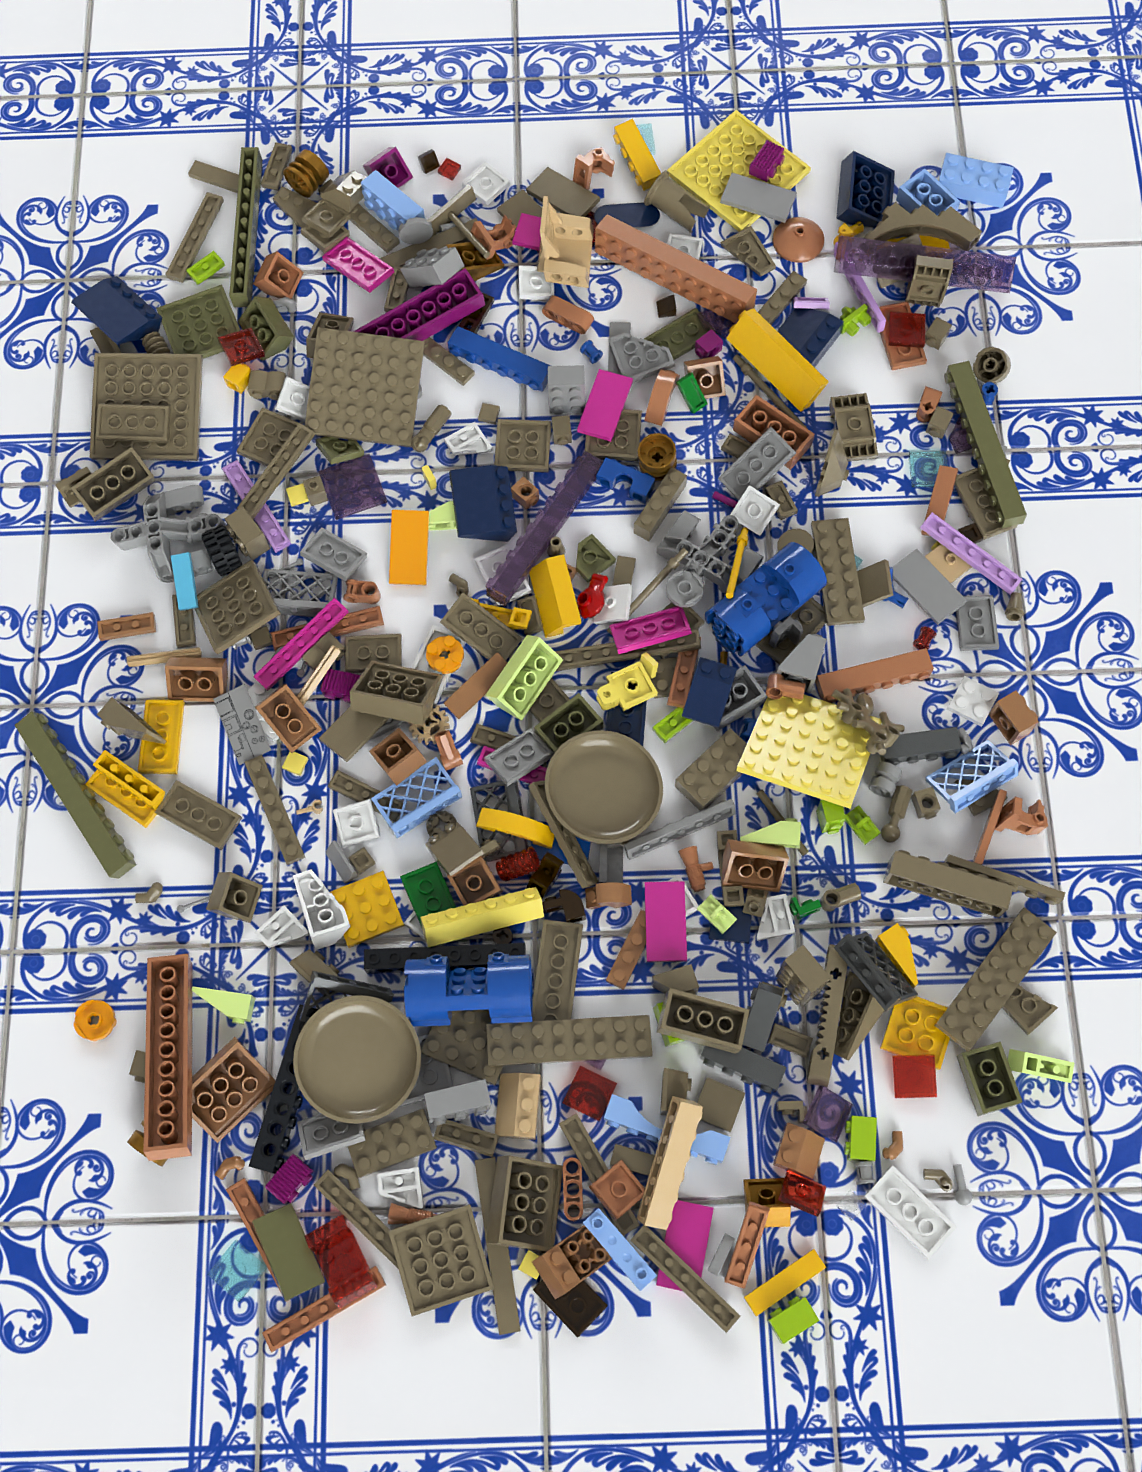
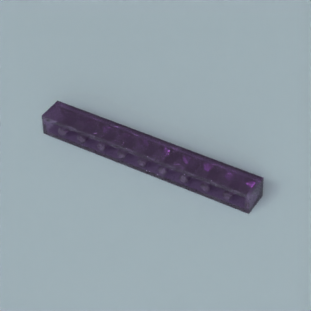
M586 451L582 456L576 458L575 466L572 470L569 469L566 472L564 481L558 483L554 495H550L547 498L546 506L543 510L540 509L537 512L535 521L529 523L525 535L518 538L514 550L508 552L504 564H500L496 569V575L487 581L485 586L486 596L503 606L507 605L549 546L551 538L558 534L593 485L604 461Z

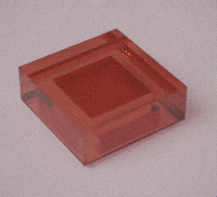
M446 158L439 167L438 174L453 181L461 170V165Z

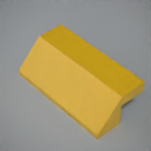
M564 554L546 558L529 569L545 638L563 634V628L581 624V617Z
M104 750L93 763L97 770L86 782V786L147 828L157 815L155 811L163 801L165 791Z

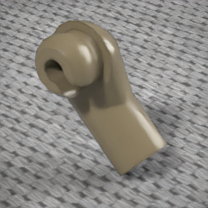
M454 573L451 574L449 582L457 586V596L460 597L462 593L468 595V582Z
M155 882L147 893H137L135 895V902H156L163 892L162 884Z
M339 1164L334 1168L336 1177L348 1179L350 1191L361 1188L354 1168L346 1164Z
M923 1170L924 1180H935L940 1188L946 1192L952 1189L953 1182L944 1170Z

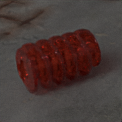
M532 846L528 847L527 850L522 849L521 852L516 851L514 855L508 854L507 857L503 856L500 862H496L497 873L501 880L505 882L521 877L524 874L535 872L540 866L539 857Z

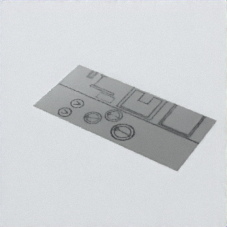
M245 684L213 699L239 765L271 751Z

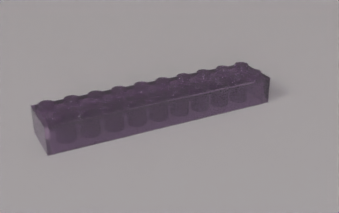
M839 236L834 266L835 273L911 282L915 259L917 255L953 259V270L948 286L1010 293L1016 257Z

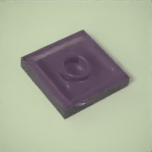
M819 1085L803 1124L837 1143L853 1104L828 1088Z

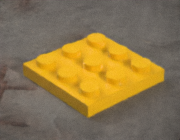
M384 871L330 891L337 902L344 907L350 928L343 935L348 948L405 926Z
M917 996L914 999L894 1005L880 1049L940 1070L950 1038L934 1025L948 1007Z

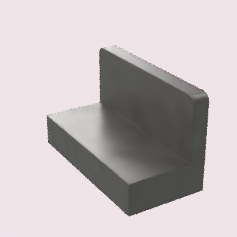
M600 844L599 883H623V848H608V844Z

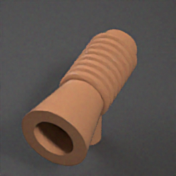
M697 846L679 850L678 853L686 866L685 870L691 888L694 892L705 890L706 882L703 872L713 869L712 862L699 864Z
M391 1203L388 1224H410L437 1214L421 1209H408Z

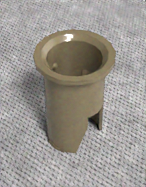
M667 170L658 176L644 200V205L655 206L687 229L689 233H693L692 229L696 223L691 214L705 218L710 209L709 205L670 179Z

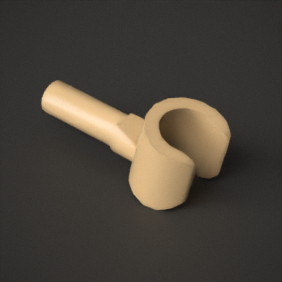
M315 800L312 806L296 810L297 815L307 812L320 814L323 808L316 809L315 806L322 804V801Z

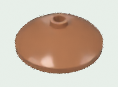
M792 217L787 219L785 223L781 222L776 227L772 241L775 251L782 258L791 262L803 263L816 258L820 254L824 246V234L819 225L814 221L803 217Z

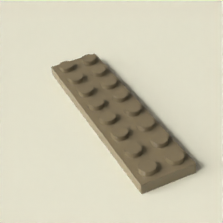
M1024 907L934 1026L969 1052L1057 932Z
M649 1015L486 1024L488 1066L653 1056Z

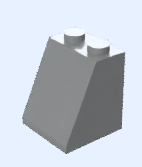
M808 634L779 665L777 674L784 676L785 680L805 683L804 692L811 694L827 639L818 634Z

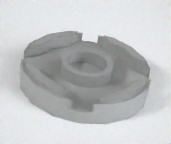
M415 217L406 220L404 225L402 223L399 226L398 232L400 239L404 243L420 244L432 237L433 228L432 223L427 222V219Z
M680 570L673 573L667 581V597L674 605L679 607L693 606L701 600L703 595V582L701 577L695 572Z

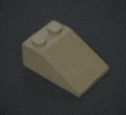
M319 312L306 338L307 358H314L317 327L351 331L354 318Z
M113 697L97 714L102 719L100 723L109 730L112 729L119 736L124 734L129 738L161 744L167 742L137 713Z
M458 822L447 825L444 828L445 831L439 835H433L425 844L435 861L450 876L484 854L482 849Z

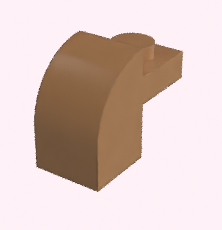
M607 882L598 883L596 887L585 889L587 909L604 906L620 908L632 905L631 885Z

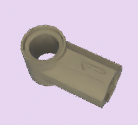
M856 883L837 889H829L820 899V904L823 910L830 912L843 905L861 900V891ZM826 897L833 898L835 904L827 902Z

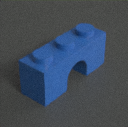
M605 458L596 475V483L611 490L619 482H628L631 485L629 498L646 504L655 487V478L652 475L639 472L632 466H625L615 459Z

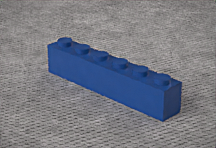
M459 326L456 327L447 342L449 352L454 356L462 357L470 363L481 365L484 369L495 371L500 376L509 377L517 383L528 385L533 390L543 392L548 384V366L551 365Z

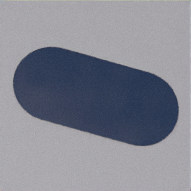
M644 202L603 205L594 214L597 224L608 214L632 227L652 226L660 218L659 210L653 205H644Z

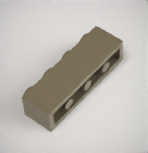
M673 467L670 468L635 521L634 534L647 541L651 540L686 487V474Z

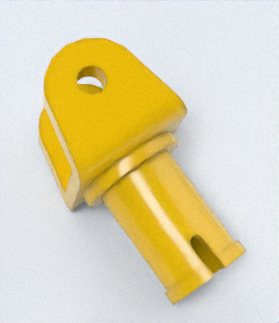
M857 222L849 227L846 223H843L838 229L840 234L834 239V245L836 242L841 241L844 247L849 246L854 236L864 231L863 224Z

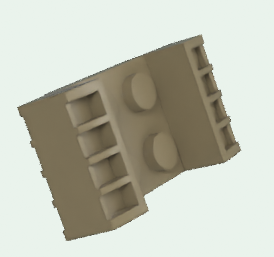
M917 255L911 282H908L905 302L908 301V303L914 305L919 304L921 306L927 305L939 308L949 285L953 270V259Z
M867 393L831 397L829 404L831 418L835 419L836 430L839 431L848 462L876 459L878 456L876 433Z

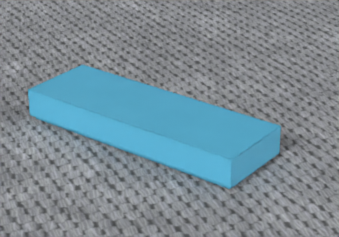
M191 553L172 555L171 561L178 609L183 611L199 608Z

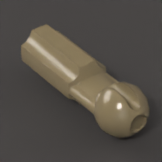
M438 405L419 433L413 437L411 446L415 451L424 452L434 436L438 434L450 418L452 413L446 406Z
M896 786L888 814L891 816L890 822L881 829V836L886 842H895L900 837L898 823L900 819L905 818L913 790L907 786Z

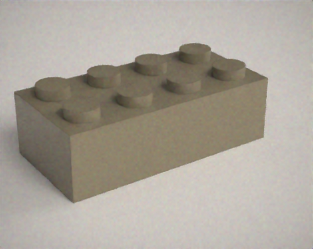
M131 447L71 487V490L96 522L155 482V478Z
M730 728L675 779V787L700 811L708 808L743 774L737 771V766L747 743Z
M804 945L783 961L776 974L778 978L776 979L777 983L782 988H786L791 994L789 995L791 1000L796 1005L800 1004L801 1007L817 996L831 978Z
M669 988L665 992L657 1033L736 1054L742 1049L749 1009Z

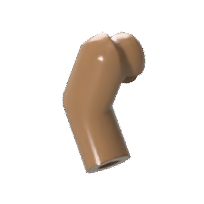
M892 1131V1144L889 1148H884L882 1151L883 1157L885 1159L890 1158V1160L896 1159L903 1151L902 1131Z
M240 1156L226 1158L214 1175L224 1180L229 1170L235 1168L239 1171L242 1170L245 1166V1161Z

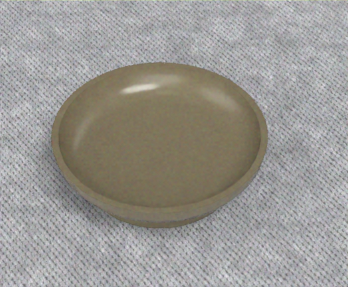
M598 730L576 735L556 750L546 770L545 793L554 817L568 832L591 843L617 844L636 837L654 821L662 804L663 782L655 760L642 745L623 734Z
M355 995L342 997L321 1007L303 1026L294 1049L293 1065L295 1078L305 1099L324 1116L339 1122L354 1124L375 1121L396 1110L413 1090L421 1066L419 1039L409 1019L392 1004L371 996Z

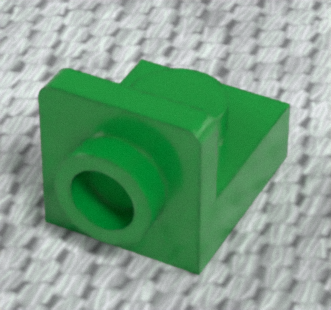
M792 897L789 904L791 914L793 916L796 915L798 920L820 911L822 907L819 899L816 901L809 899L801 903L802 906L800 907L796 897Z

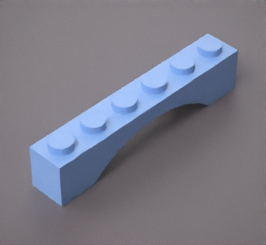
M612 1094L604 1116V1120L607 1121L606 1125L616 1129L619 1126L627 1128V1133L638 1136V1133L646 1135V1140L658 1143L662 1130L648 1122L638 1112L632 1101ZM712 1130L697 1134L691 1146L690 1156L695 1158L698 1155L706 1157L705 1161L717 1165L718 1162L722 1163L731 1137Z

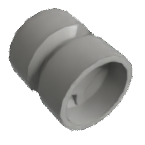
M879 762L875 771L876 776H873L868 788L879 796L892 797L896 788L895 783H898L902 770L891 763Z

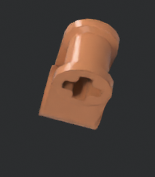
M925 387L916 413V417L920 422L926 423L931 420L940 401L942 391Z
M354 579L346 581L347 590L343 596L345 601L350 603L376 604L380 600L381 594L374 582ZM370 591H375L373 594L367 595Z

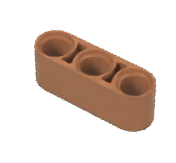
M554 295L549 298L542 309V313L547 318L579 334H585L594 321L593 315L588 311Z
M571 1157L563 1163L564 1214L568 1220L575 1222L581 1219L583 1215L582 1166L578 1159ZM570 1162H575L578 1165L576 1173L571 1174L566 1170ZM570 1184L578 1185L579 1192L576 1195L568 1194L567 1187ZM576 1205L580 1209L577 1217L568 1215V1208L570 1206Z

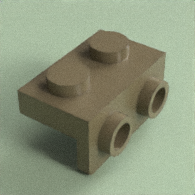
M88 467L77 470L75 474L62 479L55 485L70 508L80 503L72 492L71 487L92 474Z

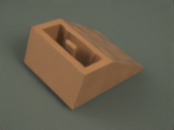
M583 1225L533 1260L532 1263L553 1297L557 1299L612 1258L587 1227Z

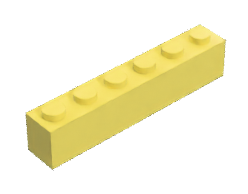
M533 887L495 898H488L480 902L450 908L445 911L431 913L420 918L423 935L429 948L542 918L544 913L542 898L537 888Z

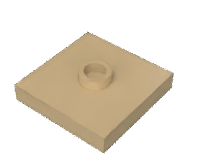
M942 544L925 556L950 583L972 568V566Z

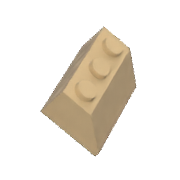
M500 1074L495 1125L496 1135L505 1138L536 1140L541 1085L540 1074Z

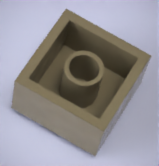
M243 506L224 518L227 523L225 527L232 541L238 544L240 551L245 557L249 556L250 559L255 560L270 549L264 533Z

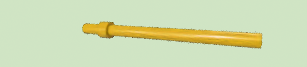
M746 527L741 529V533L737 537L736 554L726 591V598L728 599L733 598L744 548L748 543L747 535L749 530Z

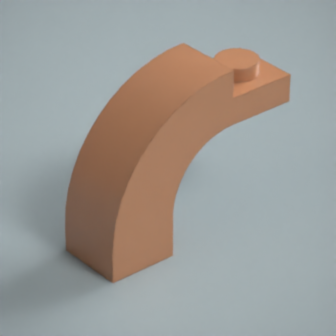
M661 369L659 371L644 421L662 426L666 418L671 395L680 375L672 370Z

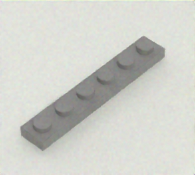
M732 799L721 801L713 807L704 808L699 813L686 816L678 822L667 824L657 831L648 832L643 837L632 839L624 844L626 855L631 860L736 814L735 804Z

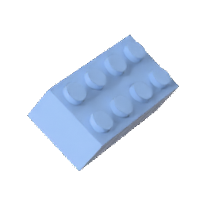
M946 153L939 182L956 198L1003 208L1014 167Z
M373 171L361 182L365 206L369 210L372 209L381 220L384 219L388 222L393 230L396 229L398 231L399 226L402 223L404 225L406 220L410 218H425L424 209L378 171Z

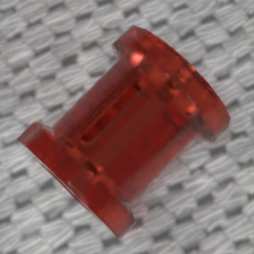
M925 626L921 627V633L913 641V645L919 650L927 648L928 651L931 640L937 634L933 629Z

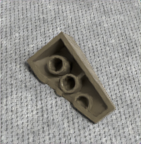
M834 429L815 493L817 497L841 487L842 481H847L850 471L847 470L848 460L839 431Z
M851 971L844 985L843 1003L834 1054L848 1061L884 1012L878 1001L856 974Z

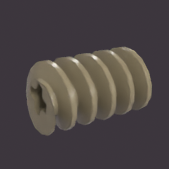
M152 332L143 337L142 345L147 353L171 354L164 337L160 336V333Z

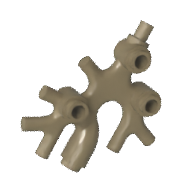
M848 688L844 689L843 693L835 689L831 695L839 700L836 707L843 710L842 721L849 725L852 723V726L855 728H863L870 734L871 737L866 742V750L871 754L879 753L884 755L886 749L894 744L900 732H903L905 729L904 725L892 723L886 712L879 714L882 725L873 721L870 716L874 711V704L872 698L866 693L860 694L856 702L853 699L851 690Z

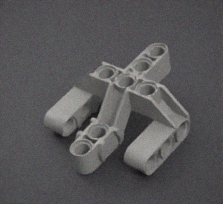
M190 485L153 496L149 495L143 503L144 521L114 529L110 538L121 550H130L147 545L148 556L157 578L162 582L170 583L174 582L169 540L187 541L190 544H194L195 542L202 541V533L221 525L225 527L227 524L217 514L208 515L200 513L198 517L190 518L188 516L184 520L167 518L169 514L175 515L177 512L191 511L192 508L204 505L203 488L199 485ZM206 550L191 552L194 577L210 573L212 566L208 552Z
M684 510L657 547L656 552L669 560L671 557L674 558L684 547L689 553L680 561V563L685 565L683 570L695 572L699 577L702 578L703 576L719 585V590L726 594L732 568L718 558L724 556L731 541L733 542L737 537L738 519L733 515L725 516L719 524H714V530L711 535H707L703 544L697 547L687 541V539L692 537V532L701 519ZM730 524V525H733L734 527H733V528H727L726 525ZM719 538H720V539H723L724 541H723V542H717L716 539H719ZM748 547L743 552L735 587L754 573L763 560L762 555ZM699 559H701V560H704L705 562L702 563V564H699V563H697L696 561L699 560ZM719 569L721 572L714 573L712 570Z

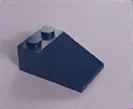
M700 657L682 717L719 728L736 677L737 668Z

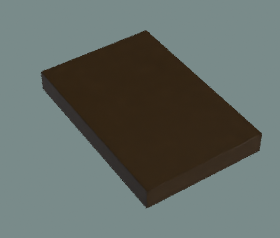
M543 1279L533 1289L577 1338L608 1306L584 1280L557 1299L553 1297Z

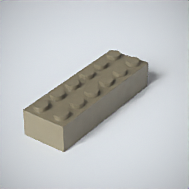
M904 850L894 852L888 862L883 883L997 918L1008 910L1014 887L1008 885V882L1004 880L994 881L984 874L974 875L969 873L967 869L951 868L949 864L944 862H931L927 857H915Z

